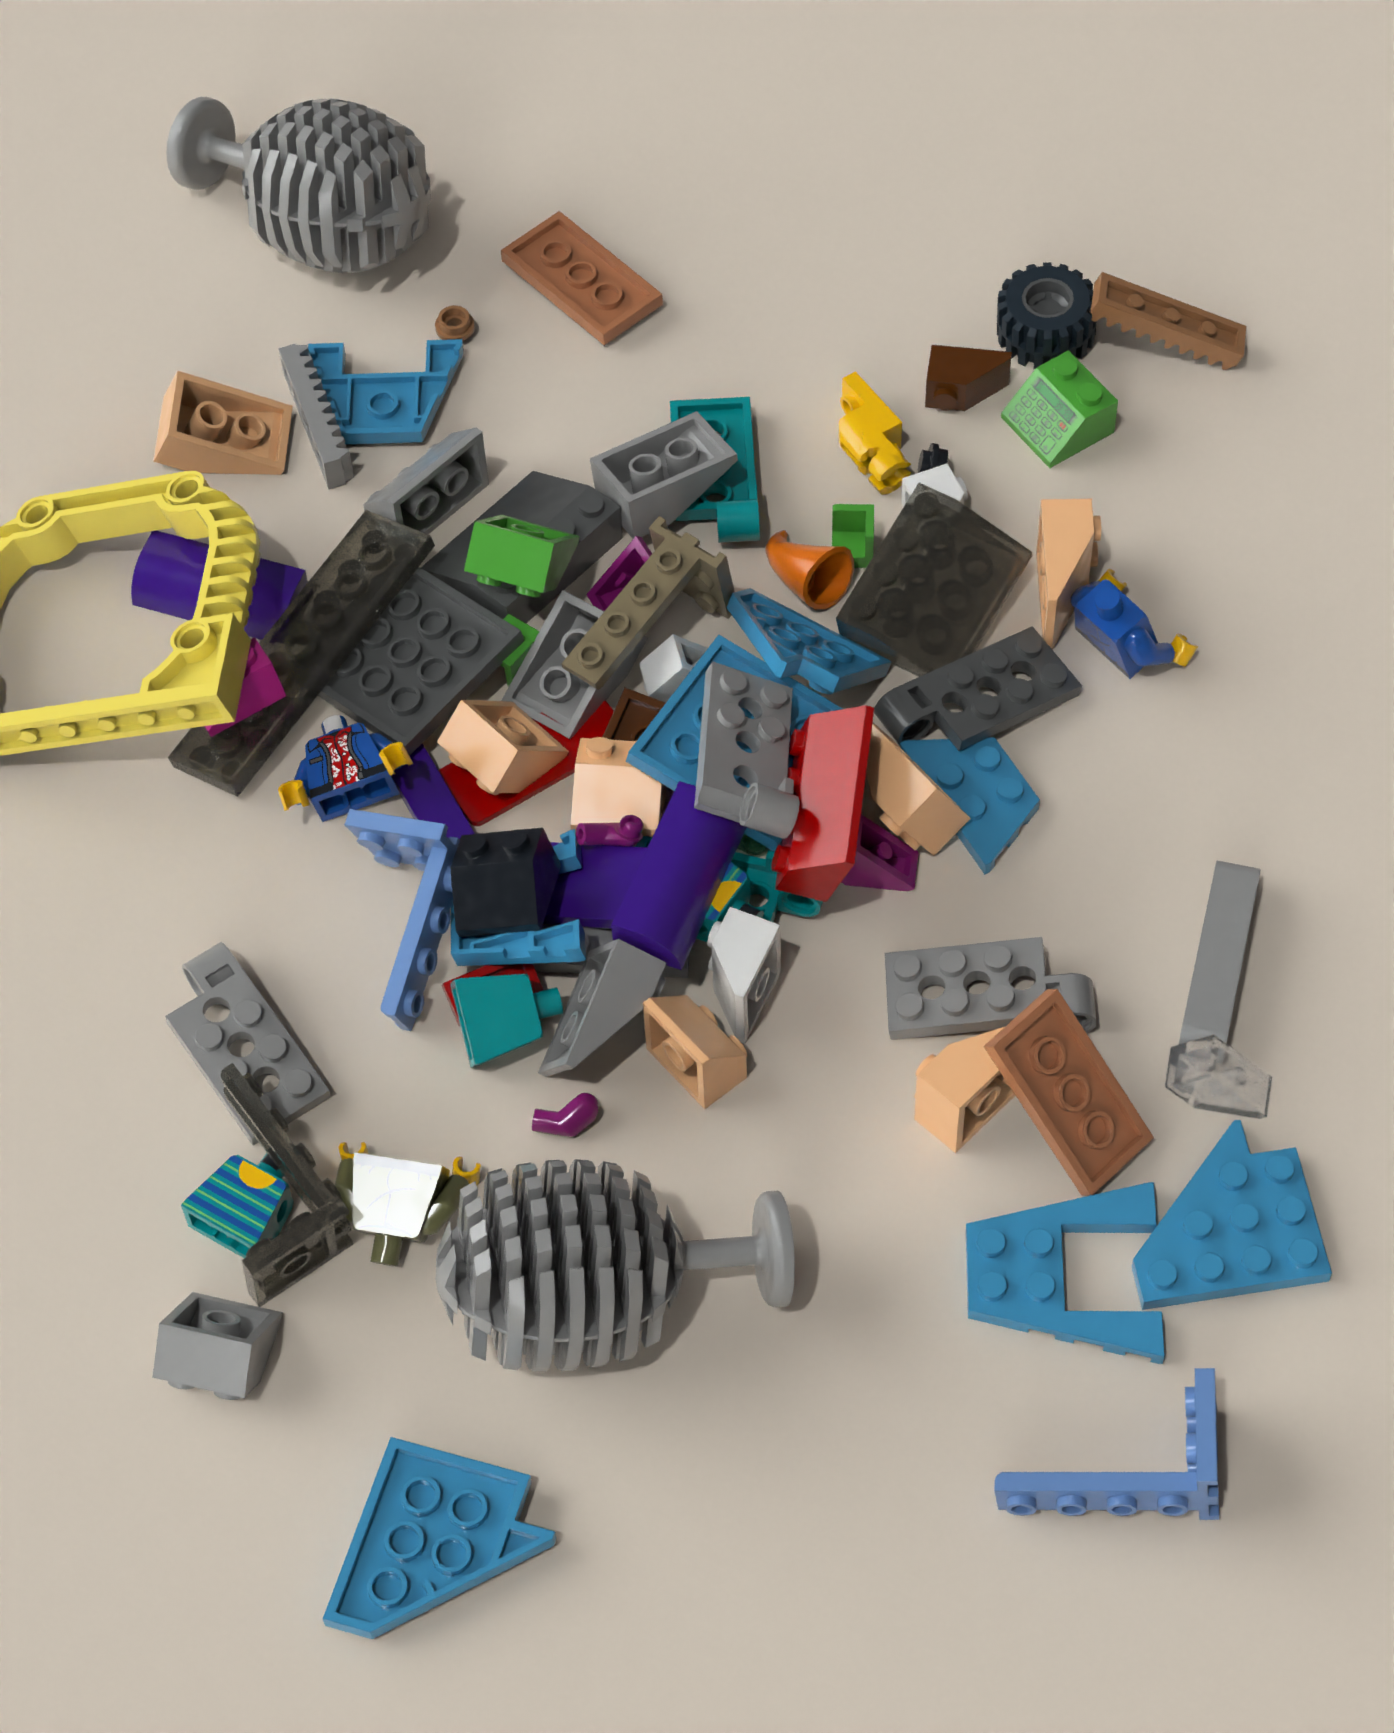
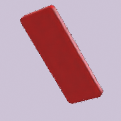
M605 700L571 739L534 720L569 752L565 759L520 793L490 794L477 785V778L467 769L455 765L453 762L438 771L470 824L476 827L482 826L572 775L575 772L580 738L592 739L603 737L614 710Z

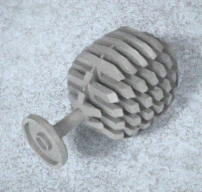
M198 97L188 102L180 110L171 126L166 154L168 168L173 179L183 187L201 190L216 183L222 177L228 165L244 169L242 172L243 195L245 200L247 199L249 226L255 231L260 241L269 247L271 245L278 252L295 261L305 263L307 266L338 273H356L371 270L388 263L402 254L429 228L428 204L431 200L430 178L426 172L425 146L411 129L387 117L386 114L378 110L340 99H312L284 109L281 113H277L253 132L243 144L235 142V124L228 108L216 99Z
M574 1159L568 1173H566L567 1165L563 1160H546L541 1168L540 1176H537L538 1169L534 1163L518 1164L513 1170L511 1184H507L508 1175L505 1170L502 1171V1168L487 1172L484 1183L483 1206L480 1196L478 1197V1187L475 1181L460 1189L457 1226L452 1230L449 1220L437 1250L435 1277L437 1290L452 1325L454 1312L457 1314L458 1308L465 1315L464 1327L466 1336L469 1338L471 1355L486 1361L487 1335H491V1329H493V1344L495 1350H497L498 1361L500 1365H503V1369L518 1370L521 1367L523 1352V1355H526L525 1362L528 1368L534 1372H546L551 1367L552 1355H555L554 1363L557 1369H561V1371L575 1370L580 1365L582 1351L583 1361L586 1366L590 1365V1368L604 1366L609 1362L611 1345L612 1354L615 1359L619 1358V1362L634 1358L638 1351L639 1332L641 1330V1340L645 1348L660 1341L666 1303H668L670 1309L681 1287L684 1270L754 1265L761 1295L764 1301L772 1307H786L790 1304L795 1279L792 1226L786 1201L780 1191H766L756 1200L752 1220V1236L683 1241L668 1205L665 1221L657 1213L658 1204L654 1192L651 1191V1183L646 1175L634 1170L631 1199H629V1185L627 1179H623L624 1172L617 1163L603 1161L598 1166V1173H595L596 1167L593 1162L581 1159Z

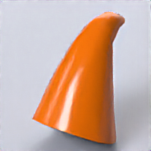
M786 530L779 531L770 537L765 549L769 564L780 580L796 596L815 610L828 609L840 601L848 590L854 573V559L851 550L845 546H814L787 542L788 534Z

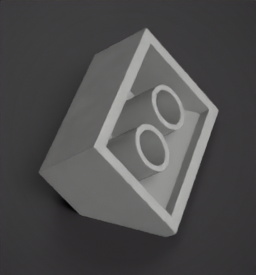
M476 427L451 433L440 443L431 446L427 453L413 465L404 468L397 478L382 490L374 492L368 501L363 504L368 531L403 556L487 487L489 480L482 431Z

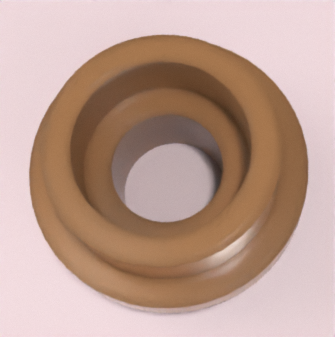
M457 305L442 309L435 321L436 333L442 340L462 339L464 341L473 334L475 329L473 317L465 308Z

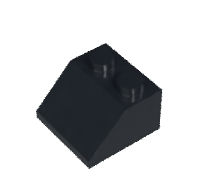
M543 827L461 835L450 867L455 929L459 937L537 931L542 929L561 868V863Z

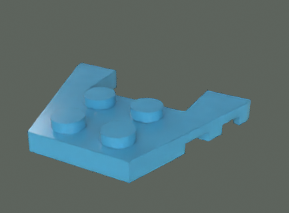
M462 339L427 340L425 372L344 374L346 355L344 343L308 344L309 355L312 356L318 378L322 381L323 390L326 391L327 400L331 404L332 413L335 414L336 422L340 427L341 436L345 439V444L423 442L464 355Z
M573 829L560 835L562 842L553 847L561 863L559 874L582 868L581 845L578 844L576 830ZM453 902L451 905V955L457 966L561 963L586 960L585 931L579 919L537 931L459 937L455 929Z

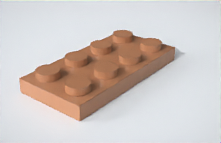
M560 211L501 250L502 261L603 345H606L663 305L661 292Z
M1047 989L983 1046L1081 1195H1094L1154 1138L1058 989Z

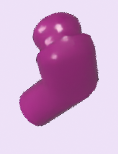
M626 815L621 818L620 822L579 823L576 828V840L579 845L632 847L642 839L644 824L639 817L634 815Z
M581 1093L559 1112L536 1108L532 1120V1131L574 1137L595 1120L598 1115V1101L590 1093Z

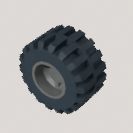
M1043 262V266L1039 267L1031 264L1026 266V271L1024 272L1018 269L1012 273V279L1004 281L1002 290L998 294L997 335L1000 347H1006V352H1012L1011 359L1017 355L1018 364L1026 367L1028 362L1034 363L1033 369L1068 350L1074 356L1082 359L1087 354V348H1092L1096 335L1097 321H1092L1091 313L1093 284L1089 278L1082 279L1083 273L1077 269L1069 271L1067 265L1060 264L1059 267L1052 266V262Z

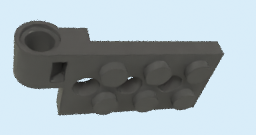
M1032 626L893 688L877 702L874 714L899 745L907 740H920L928 733L935 721L957 750L961 751L1079 696L1082 685ZM1018 671L1024 672L1028 674L1032 680L1027 681L1025 679L1015 678L1012 675V673ZM978 688H991L998 695L993 697L988 694H981ZM955 703L959 705L963 709V711L951 712L947 710L943 706V704Z

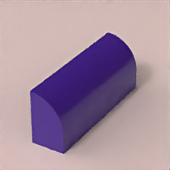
M157 530L152 531L140 552L134 569L131 586L132 605L192 620L197 606L209 544ZM260 558L259 566L256 568V583L252 587L253 599L248 607L249 619L244 630L249 637L285 646L311 596L306 570Z
M681 781L676 786L611 923L613 941L620 939L666 962V966L682 970L710 905L747 828L741 826L739 822L695 809L696 786Z

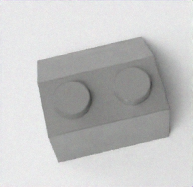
M192 1292L159 1323L152 1378L168 1381L170 1386L178 1389H192L196 1387L213 1391L215 1396L222 1399H245L261 1381L281 1324L283 1312Z

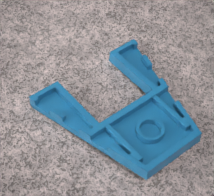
M1154 1182L966 1223L968 1319L1027 1333L1029 1329L1053 1334L1056 1340L1074 1343V1340L1103 1346V1351L1123 1356H1125V1352L1149 1357L1152 1363L1163 1364L1165 1354L1162 1311H1065L1062 1233H1152L1157 1225Z

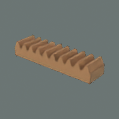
M1101 272L1094 282L1091 304L1092 321L1096 322L1103 317L1107 318L1106 326L1108 327L1120 323L1121 332L1125 333L1132 328L1136 329L1135 337L1140 338L1145 334L1151 335L1150 343L1153 344L1163 339L1165 340L1164 348L1169 349L1174 345H1179L1180 354L1192 350L1194 351L1193 359L1196 360L1206 355L1208 356L1209 365L1222 361L1223 370L1233 366L1236 367L1243 358L1247 326Z

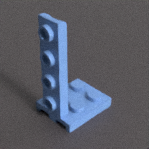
M349 809L344 825L358 838V844L368 848L374 855L375 861L389 867H399L400 863L410 864L424 872L381 1003V1011L391 1018L400 1029L412 1031L415 1019L423 1010V993L428 978L436 969L437 949L442 934L448 930L450 924V908L453 902L450 867L460 840L455 837H446L448 830L446 824Z
M1195 1368V1387H1185L1187 1417L1186 1460L1188 1472H1001L996 1476L994 1485L998 1510H1006L1010 1514L1020 1516L1034 1514L1036 1510H1057L1058 1513L1068 1516L1082 1515L1087 1510H1107L1110 1514L1118 1516L1132 1515L1137 1510H1158L1159 1513L1167 1516H1179L1186 1514L1188 1510H1199V1520H1219L1215 1368Z

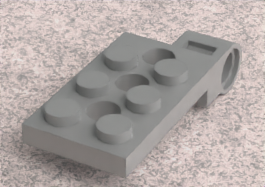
M1042 937L885 953L888 1031L891 1040L1002 1028L1007 1026L1047 989L1059 990L1086 1033L1096 1026L1092 980L1088 976L1078 973L1046 976ZM1023 975L1030 976L1036 980L1033 986L1025 990H1018L1011 986L1014 979ZM976 980H984L990 984L989 988L981 994H971L966 991L967 986ZM929 985H940L945 989L943 994L935 999H927L921 996L922 990Z
M218 943L182 965L185 977L198 997L166 1015L167 1024L252 1146L330 1098L328 1087L224 943ZM217 1004L226 1006L230 1010L228 1017L221 1022H211L204 1016L209 1007ZM238 1039H247L255 1045L254 1050L245 1057L232 1055L229 1052V1047ZM262 1074H272L279 1079L278 1086L270 1092L258 1091L253 1084L256 1078Z

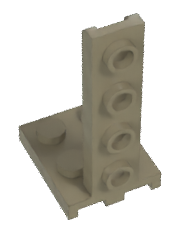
M658 516L649 527L655 551L561 663L563 669L582 679L595 689H601L681 592L694 598L695 602L706 612L713 614L716 611L729 619L731 613L728 611L727 605L732 593L735 591L726 555L719 552L716 557L698 547L700 545L699 539L687 532L681 537L669 530L666 520Z

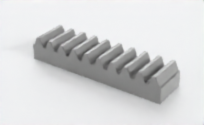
M292 344L278 348L284 377L328 489H333L346 485V482L354 478L350 452L346 448L344 437L341 436L340 427L337 425L335 414L332 413L331 404L328 402L326 391L322 387V381L318 378L317 369L314 367L312 356L309 355L308 346Z

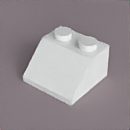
M729 907L723 921H716L709 933L707 946L712 948V955L708 969L713 971V989L732 1032L741 1043L745 1044L781 973L780 925Z

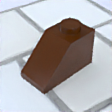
M932 345L926 379L925 408L966 411L1009 385L1012 352Z

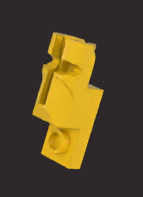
M855 371L842 378V397L840 398V403L846 415L839 420V446L858 466V470L862 474H872L868 480L881 495L889 494L902 486V478L908 477L911 474L907 469L911 464L900 450L902 421Z

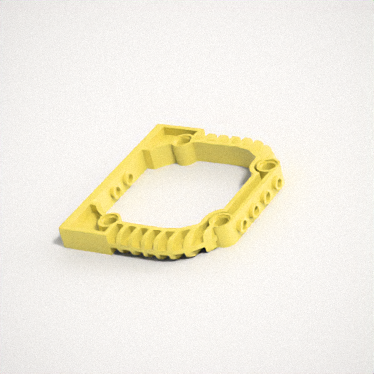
M184 471L38 496L25 502L19 508L16 518L0 527V609L11 587L29 568L34 565L47 564L61 559L69 554L78 543L173 528L178 536L185 539L209 537V549L193 619L184 622L173 632L170 638L173 652L154 671L142 679L140 692L1 713L0 756L235 722L251 639L245 632L244 627L249 619L248 607L252 603V587L256 583V568L259 566L261 557L259 551L261 542L258 531L251 517L242 506L232 501L225 493L210 488L200 472Z

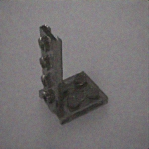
M231 1063L221 1071L225 1098L311 1211V1213H301L292 1219L287 1225L286 1231L274 1239L266 1238L254 1244L247 1251L246 1257L241 1260L248 1293L257 1306L261 1307L352 1246L353 1240L348 1235L352 1230L350 1222L345 1217L349 1214V1210L343 1203V1199L335 1185L328 1178L321 1181L312 1168L316 1166L312 1155L301 1142L295 1146L286 1133L289 1131V1127L280 1112L275 1107L268 1110L260 1100L263 1093L250 1073L242 1076L236 1066Z

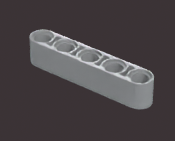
M1216 861L1177 1050L1220 1059L1224 1057L1261 869Z

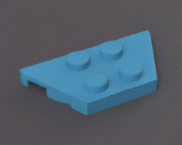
M988 737L961 751H958L949 739L907 740L901 742L900 747L971 818L956 835L984 875L991 872L995 866V860L1006 846H1011L1019 835V829L1023 825L1028 824L1039 810L1040 799L995 737Z

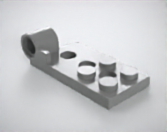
M712 661L705 672L695 809L739 822L741 826L785 839L789 836L795 825L800 805L799 797L793 795L794 780L787 778L793 688ZM741 708L750 711L755 719L746 717ZM736 741H740L748 745L752 750V753H748L742 750L738 746ZM733 775L744 778L750 787L747 788L740 785Z

